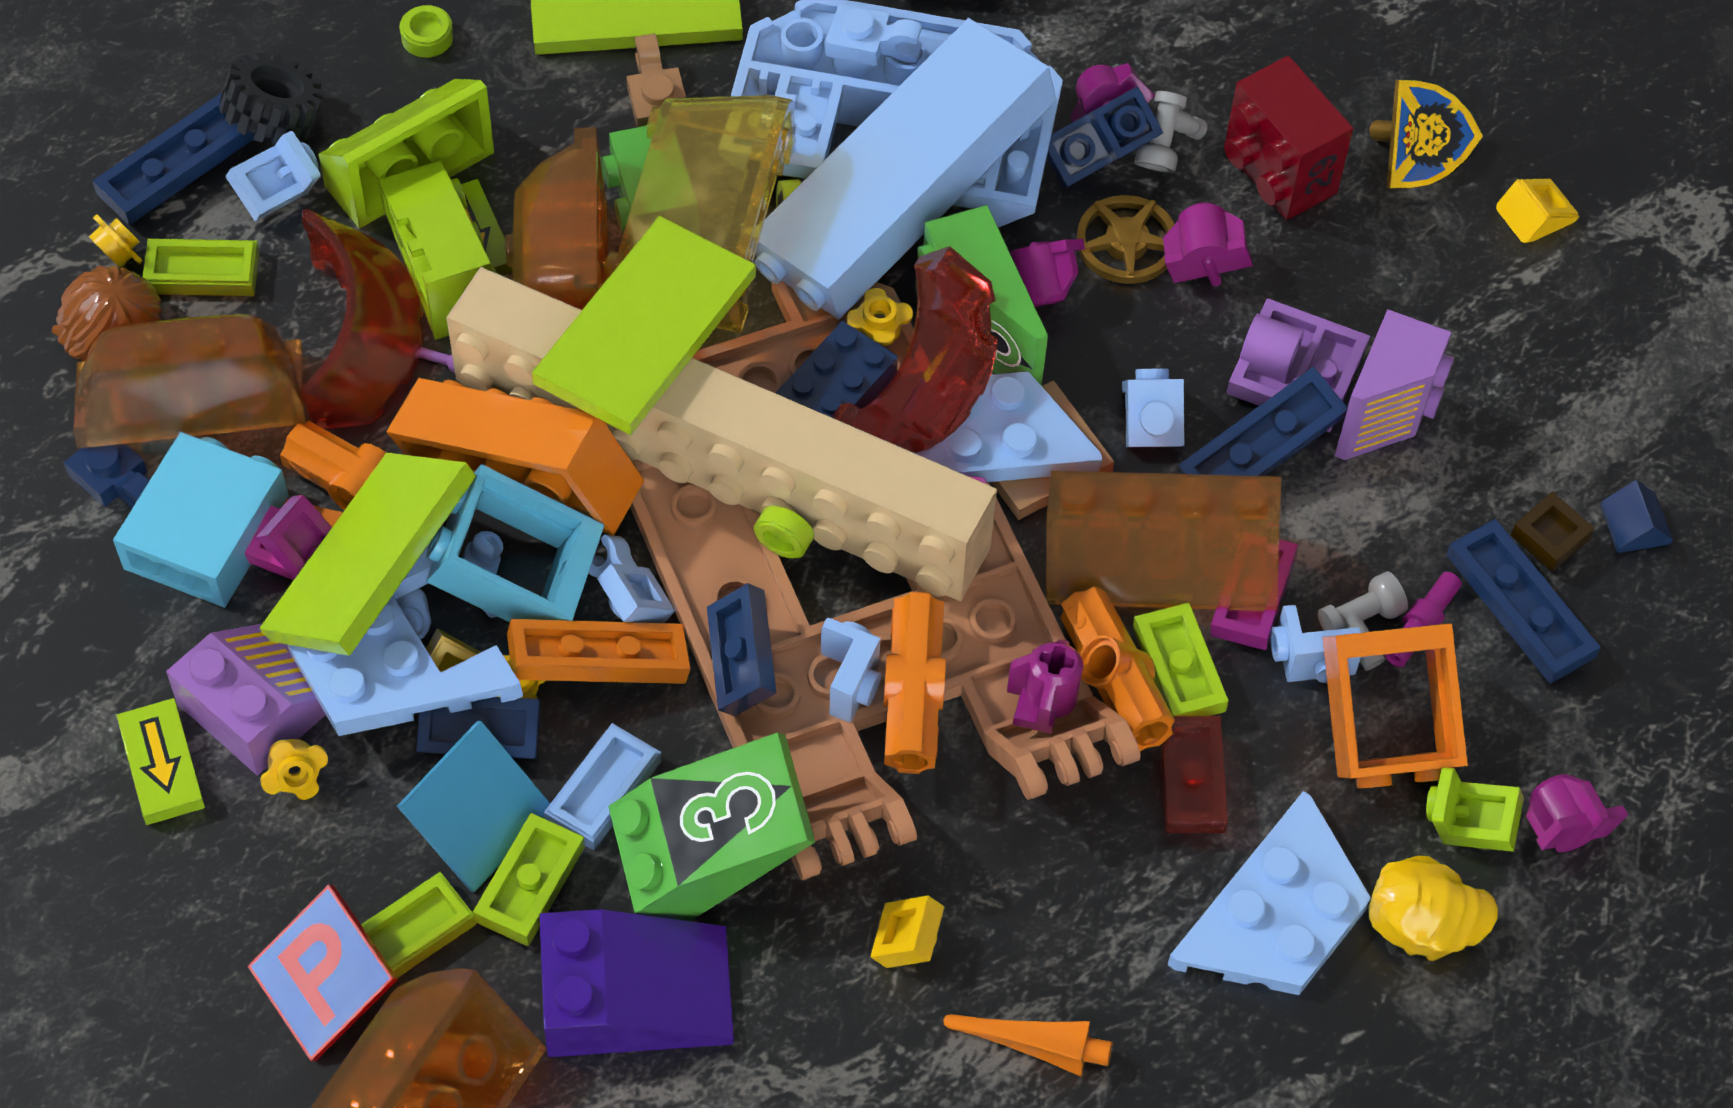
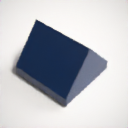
M1634 480L1601 502L1600 507L1617 553L1670 545L1673 539L1656 493L1638 480Z

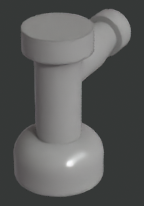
M1156 91L1154 103L1158 104L1155 118L1163 134L1137 149L1134 164L1155 171L1175 173L1178 156L1170 148L1174 131L1185 133L1188 137L1196 140L1204 137L1207 132L1206 121L1195 116L1192 117L1187 112L1182 111L1185 109L1187 97L1168 91Z
M1386 571L1375 576L1370 581L1368 593L1337 608L1333 605H1328L1319 609L1318 619L1323 631L1359 627L1361 633L1369 632L1363 620L1378 613L1388 619L1396 618L1407 613L1408 601L1398 579L1391 572ZM1383 655L1365 656L1360 659L1365 671L1371 670L1385 661Z

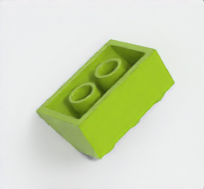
M454 79L439 88L426 91L414 102L394 113L381 116L374 124L348 138L337 140L327 150L319 153L324 186L359 229L385 215L378 179L440 160L449 178L494 153L487 87L481 80Z

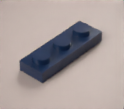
M221 93L92 181L96 194L129 226L254 139L255 133L249 131L246 135H243L237 131L239 123L233 125L227 123L225 120L226 114H221L220 111Z
M1313 366L1180 463L1179 472L1209 510L1215 513L1344 419L1348 408Z
M1496 519L1450 543L1446 556L1549 684L1596 658L1600 650L1599 644Z

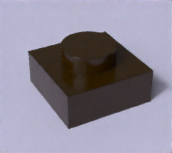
M1552 491L1514 524L1511 536L1553 572L1591 539L1595 528Z

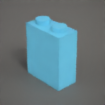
M180 432L113 539L123 569L226 608L251 566L244 553L270 505L281 509L286 499L290 498L282 469L262 456H252L250 458L231 451L216 439L210 437L199 439Z

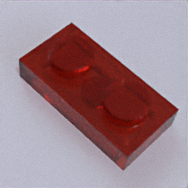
M1173 716L1175 719L1172 725L1173 734L1160 745L1166 833H1225L1228 825L1221 716Z

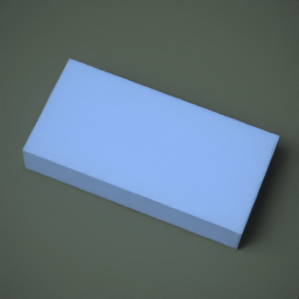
M612 723L544 811V818L584 836L585 846L594 851L613 826L608 806L649 779L661 763V752Z

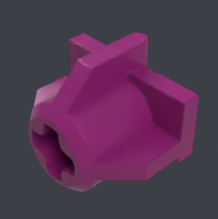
M1129 63L1114 68L1107 65H1095L1086 69L1078 78L1076 94L1079 100L1070 118L1073 123L1137 86L1147 103L1155 97V94L1138 77L1135 69Z
M1196 203L1186 208L1179 215L1175 225L1163 237L1165 264L1173 283L1208 276L1211 285L1216 287L1221 284L1220 273L1253 266L1252 257L1247 246L1243 220L1212 203Z
M1083 239L1032 242L1029 247L1009 252L1035 307L1061 302L1067 297L1068 291L1078 275L1075 252L1085 250Z
M1058 639L1057 642L1045 643L1033 649L1031 654L1012 660L1007 692L1020 695L1012 725L1051 734L1055 719L1066 716L1073 711L1077 704L1083 661L1080 654L1073 647L1069 646V641Z
M1568 774L1556 775L1539 784L1531 793L1526 814L1528 821L1538 836L1536 841L1541 850L1555 848L1557 852H1568L1585 845L1593 839L1608 836L1628 816L1623 805L1606 809L1590 781Z

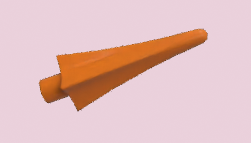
M954 1014L946 1015L943 1019L944 1026L948 1029L1005 1045L1081 1077L1084 1062L1108 1066L1111 1058L1113 1042L1089 1037L1090 1021H1014Z

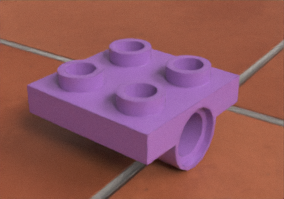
M1267 298L1260 314H1256L1249 328L1239 361L1229 380L1226 394L1260 406L1314 366L1342 402H1344L1367 349L1370 336Z

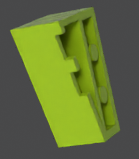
M440 160L378 179L384 212L435 340L449 336L446 317L479 268L483 267L497 274L485 252L482 236L476 222H471L465 211L467 209V202L458 178L450 180Z

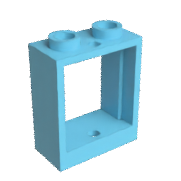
M481 464L474 472L476 475L474 481L451 512L446 527L441 526L428 547L426 557L433 560L426 582L508 622L511 619L572 621L604 524ZM475 509L557 548L542 596L458 557Z

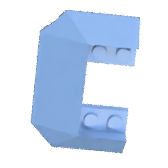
M800 0L795 3L794 11L774 21L766 17L750 25L717 143L716 157L768 198L775 174L806 179L828 157L836 123L859 127L965 20L849 0ZM839 2L890 12L891 25L902 19L921 23L922 30L918 41L922 42V49L918 61L908 63L891 56L880 55L877 66L825 56V40ZM978 23L1039 60L1031 51L1032 44L1020 30ZM1049 66L1056 101L953 205L972 209L988 205L997 227L1035 213L1063 82L1062 78L1051 66Z

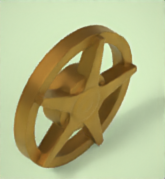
M1130 195L1108 197L1096 201L1080 219L1076 239L1084 240L1085 250L1078 252L1086 266L1102 278L1124 284L1146 282L1162 274L1167 267L1165 257L1163 256L1154 265L1134 271L1135 260L1141 258L1147 249L1164 251L1163 238L1150 234L1145 223L1151 215L1163 226L1166 234L1175 224L1168 213L1152 199L1147 200ZM1131 208L1140 211L1133 218H1120L1111 210ZM1097 216H1100L1108 226L1106 234L1086 242L1085 233L1089 224ZM1107 250L1115 259L1124 261L1126 271L1103 264L1091 252Z

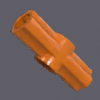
M307 421L305 424L298 423L288 434L280 457L283 466L326 489L331 499L342 510H345L386 452L379 447L366 443L357 448L311 421Z
M1094 586L1085 591L1074 592L1061 604L1063 613L1060 619L1082 658V680L1086 684L1096 687L1105 705L1126 719L1140 751L1152 746H1160L1173 734L1172 725L1175 719L1154 682L1155 666L1153 659L1148 653L1135 647L1106 591Z
M910 592L904 597L895 598L894 608H892L890 637L892 644L891 654L886 655L883 707H888L884 765L896 769L898 773L919 774L924 770L935 768L938 753V711L943 710L946 658H941L944 601L935 599L930 593Z

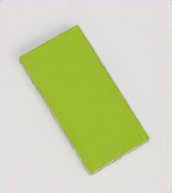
M531 0L535 55L636 48L634 37L654 33L658 46L743 40L739 0Z
M659 216L532 371L533 384L631 436L756 277V264Z
M386 452L259 629L270 642L350 656L476 477L475 473L466 462Z

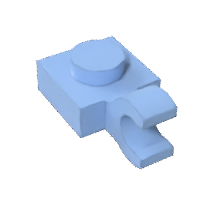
M839 2L825 40V56L877 66L880 55L891 56L903 62L915 63L918 61L922 49V42L918 41L922 24L913 20L902 19L891 25L890 12Z
M604 534L601 537V541L607 549V559L605 561L602 556L594 555L589 574L593 577H598L597 580L609 597V606L623 622L665 623L673 615L675 609L650 569L637 567L631 556L629 545L622 537Z

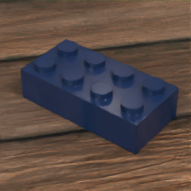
M841 321L775 394L852 426L897 376L898 356L844 321Z

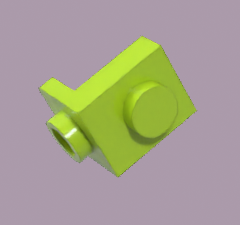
M1443 767L1438 787L1432 786L1428 793L1426 804L1427 819L1429 822H1433L1444 845L1514 852L1524 796L1520 787L1461 782L1455 768Z

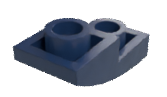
M1137 86L1053 133L1047 159L1064 189L1163 134V131Z

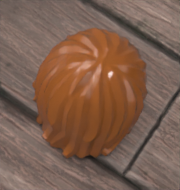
M98 266L90 272H84L79 275L66 288L61 297L62 306L58 309V316L56 317L57 325L52 327V333L58 336V343L64 345L65 352L69 353L70 357L81 359L83 362H94L100 368H104L109 357L122 361L125 355L137 354V351L142 348L146 334L155 335L158 332V326L162 323L161 313L163 309L160 306L161 298L151 282L140 277L137 273L116 266Z

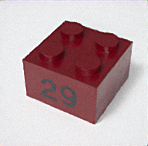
M1288 55L1236 82L1224 149L1231 164L1237 169H1242L1254 182L1263 201L1270 206L1273 205L1287 221L1338 193L1353 127Z

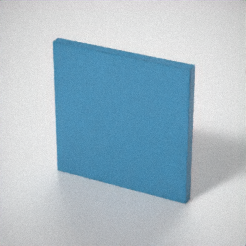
M477 721L397 807L470 892H476L502 863L530 813L543 818L544 811L550 805V802L482 721Z

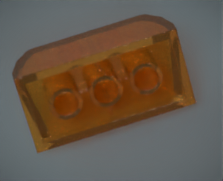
M596 127L574 128V143L539 163L516 188L513 234L505 235L508 267H513V273L505 274V277L580 310L584 309L609 278L608 201Z
M246 314L212 315L114 327L101 332L91 345L86 360L77 362L73 426L77 449L177 438L180 432L191 436L294 426L298 423L306 424L305 372L301 339L284 340L274 325L256 316Z
M458 968L427 973L398 986L390 994L311 1108H508L547 1048L476 970Z

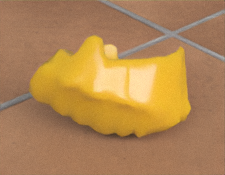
M1414 856L1402 861L1387 863L1381 869L1380 877L1376 882L1368 905V914L1372 927L1393 945L1403 948L1411 956L1416 954L1426 956L1428 961H1434L1453 952L1461 951L1466 946L1479 944L1492 931L1498 919V906L1489 892L1484 889H1476L1464 885L1460 875L1447 865L1440 864L1429 856Z

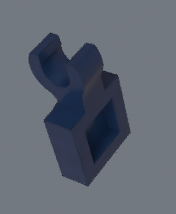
M108 428L63 462L68 475L104 507L119 497L132 510L149 483V480L144 476L148 473L144 460Z

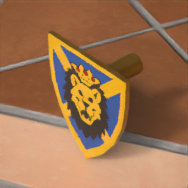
M1395 80L1392 121L1375 120L1372 122L1369 130L1373 140L1390 142L1387 188L1426 186L1448 176L1468 158L1483 137L1472 114L1455 95L1439 85L1415 80Z

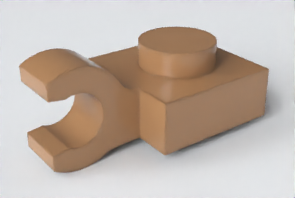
M655 33L634 37L637 48L635 58L639 74L627 76V90L636 126L642 127L672 121L673 125L689 122V107L679 68L662 69Z

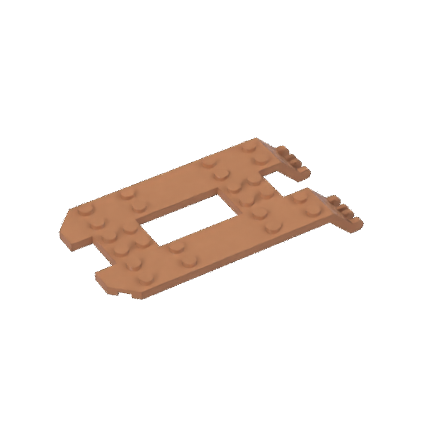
M784 282L772 283V292L786 320L785 323L700 349L692 358L776 393L841 321L847 323L848 312L860 307L865 301L864 295L838 320L822 308L818 311L810 309L798 298L794 289ZM876 282L870 288L883 289L887 297L897 303H901L894 288ZM883 314L875 315L876 318H885ZM911 322L901 326V333L892 344L883 346L898 356L897 376L852 425L854 428L896 446L919 381L938 379ZM637 459L631 461L645 480L630 506L669 600L675 609L680 624H683L686 640L732 747L735 748L777 732L786 735L814 839L817 841L826 838L830 842L831 851L837 864L844 866L854 862V854L845 830H849L853 834L864 858L877 854V850H879L878 841L868 822L883 818L887 822V828L894 844L901 846L917 840L916 829L903 798L875 772L857 732L887 721L888 707H883L886 655L891 654L892 608H894L895 598L904 597L910 592L831 618L841 623L847 621L858 623L867 628L872 635L881 638L879 667L876 671L881 673V680L873 701L869 706L860 704L851 723L829 715L830 686L842 663L821 654V628L825 621L809 625L779 556L767 549L756 537L754 525L760 517V513L739 504H725L716 499L708 490L689 482H675L651 465ZM996 498L991 548L962 601L947 595L936 596L931 594L935 599L944 601L941 658H946L943 702L958 696L962 697L988 754L1016 777L1025 798L1030 800L1046 794V790H1048L1046 777L1042 769L1038 767V762L1046 759L1052 761L1055 764L1056 773L1061 783L1069 786L1080 781L1078 768L1071 752L1076 755L1085 775L1088 778L1100 775L1103 770L1101 756L1092 743L1100 740L1106 741L1110 745L1115 762L1121 766L1139 761L1140 750L1126 719L1093 696L1088 684L1082 678L1075 708L1068 715L1055 719L1051 734L1012 725L1020 696L1007 692L1012 660L1031 654L1033 649L1042 644L1057 642L1058 639H1066ZM906 578L912 590L911 592L928 593L917 582ZM749 583L763 589L765 592L777 693L734 717L718 711L707 607ZM811 845L791 857L801 880L820 874L822 870L821 862L815 848Z

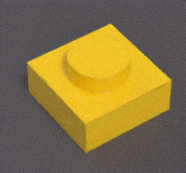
M929 895L885 903L870 957L885 968L929 962L937 941V933L944 906Z

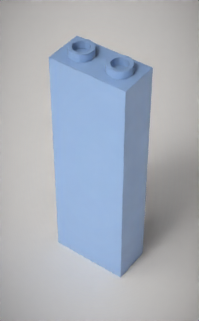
M968 18L749 235L757 256L755 264L758 270L772 283L778 284L782 281L793 288L798 298L810 309L818 311L822 308L839 320L924 234L925 222L939 219L1056 101L1049 66Z

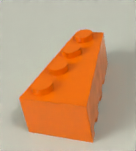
M418 378L386 431L404 455L466 462L473 472L483 464L582 514L593 517L594 520L604 524L602 532L613 536L645 481L607 427L608 423L579 408L573 409L554 405L543 398L534 397L532 400L509 396L505 392L490 388L487 391L467 388L453 380H444L442 383Z

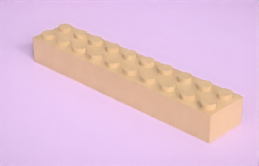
M480 267L446 317L456 380L467 388L482 391L494 388L512 397L527 400L539 397L550 401L554 405L577 409L576 406L534 385L532 371L582 310ZM691 358L631 436L610 424L607 425L631 461L637 459L651 465L675 482H689L708 490L716 499L728 505L739 504L760 514L767 506L773 505L787 508L800 515L810 524L814 531L815 541L825 548L847 551L863 558L872 568L880 572H894L917 582L923 590L936 596L947 595L962 601L991 548L996 488L694 358Z

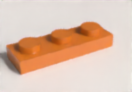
M511 619L507 632L511 669L518 680L686 684L691 670L683 624Z

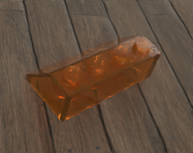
M1051 471L1047 510L1046 600L1048 604H1062L1074 592L1085 591L1095 586L1106 591L1113 606L1170 608L1190 603L1192 609L1216 610L1217 607L1229 608V610H1276L1277 612L1282 530V477Z

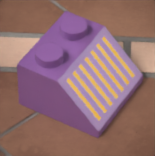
M1387 309L1351 395L1335 457L1347 460L1414 437L1423 416L1434 419L1445 390V383L1455 357L1445 354L1452 332Z
M262 624L212 632L166 671L177 705L257 776L268 767L269 749L275 742L299 739L326 715L292 658L286 644L270 642L259 629Z

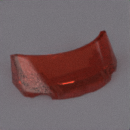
M309 209L302 210V223L310 241V258L315 269H326V265L332 268L336 273L340 287L346 289L347 299L346 312L338 339L319 370L306 384L302 385V398L312 423L323 429L372 424L385 412L383 404L395 392L400 384H408L418 363L424 338L421 326L423 310L419 295L410 274L402 262L382 243L363 232Z
M950 246L920 256L914 265L918 288L916 323L908 351L895 376L887 387L864 408L859 409V407L848 402L841 404L832 417L915 454L939 444L966 421L971 414L970 411L980 395H983L987 387L996 357L998 337L991 335L989 306L996 301L992 282Z

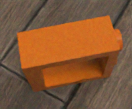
M1452 623L1322 637L1338 777L1356 778L1357 788H1373L1392 785L1391 774L1413 772L1414 782L1438 781L1443 767L1468 766ZM1425 650L1436 752L1359 760L1348 658Z

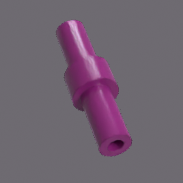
M1443 572L1425 598L1417 599L1403 617V628L1442 624L1444 621L1443 611L1462 586L1461 580L1451 572ZM1415 651L1385 654V657L1391 664L1403 667Z

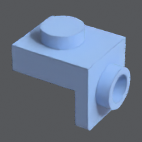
M290 131L282 135L275 146L231 168L225 177L256 222L308 194L319 179L320 172L316 156L311 148L303 142L300 143L294 132Z
M1135 369L1136 380L1122 381V393H1125L1126 447L1184 446V379H1169V369Z
M1296 605L1283 606L1278 627L1271 628V651L1275 662L1283 661L1287 682L1317 679L1319 682L1327 683L1322 637L1361 632L1359 627L1302 633ZM1361 657L1348 658L1349 676L1356 674Z
M827 618L821 628V654L842 664L830 686L829 715L851 723L860 704L869 706L879 687L881 673L876 671L879 667L881 638L872 635L867 628L858 623L849 621L841 623L831 618Z

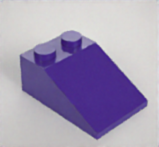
M603 909L540 913L543 1018L548 1057L734 1045L726 926Z

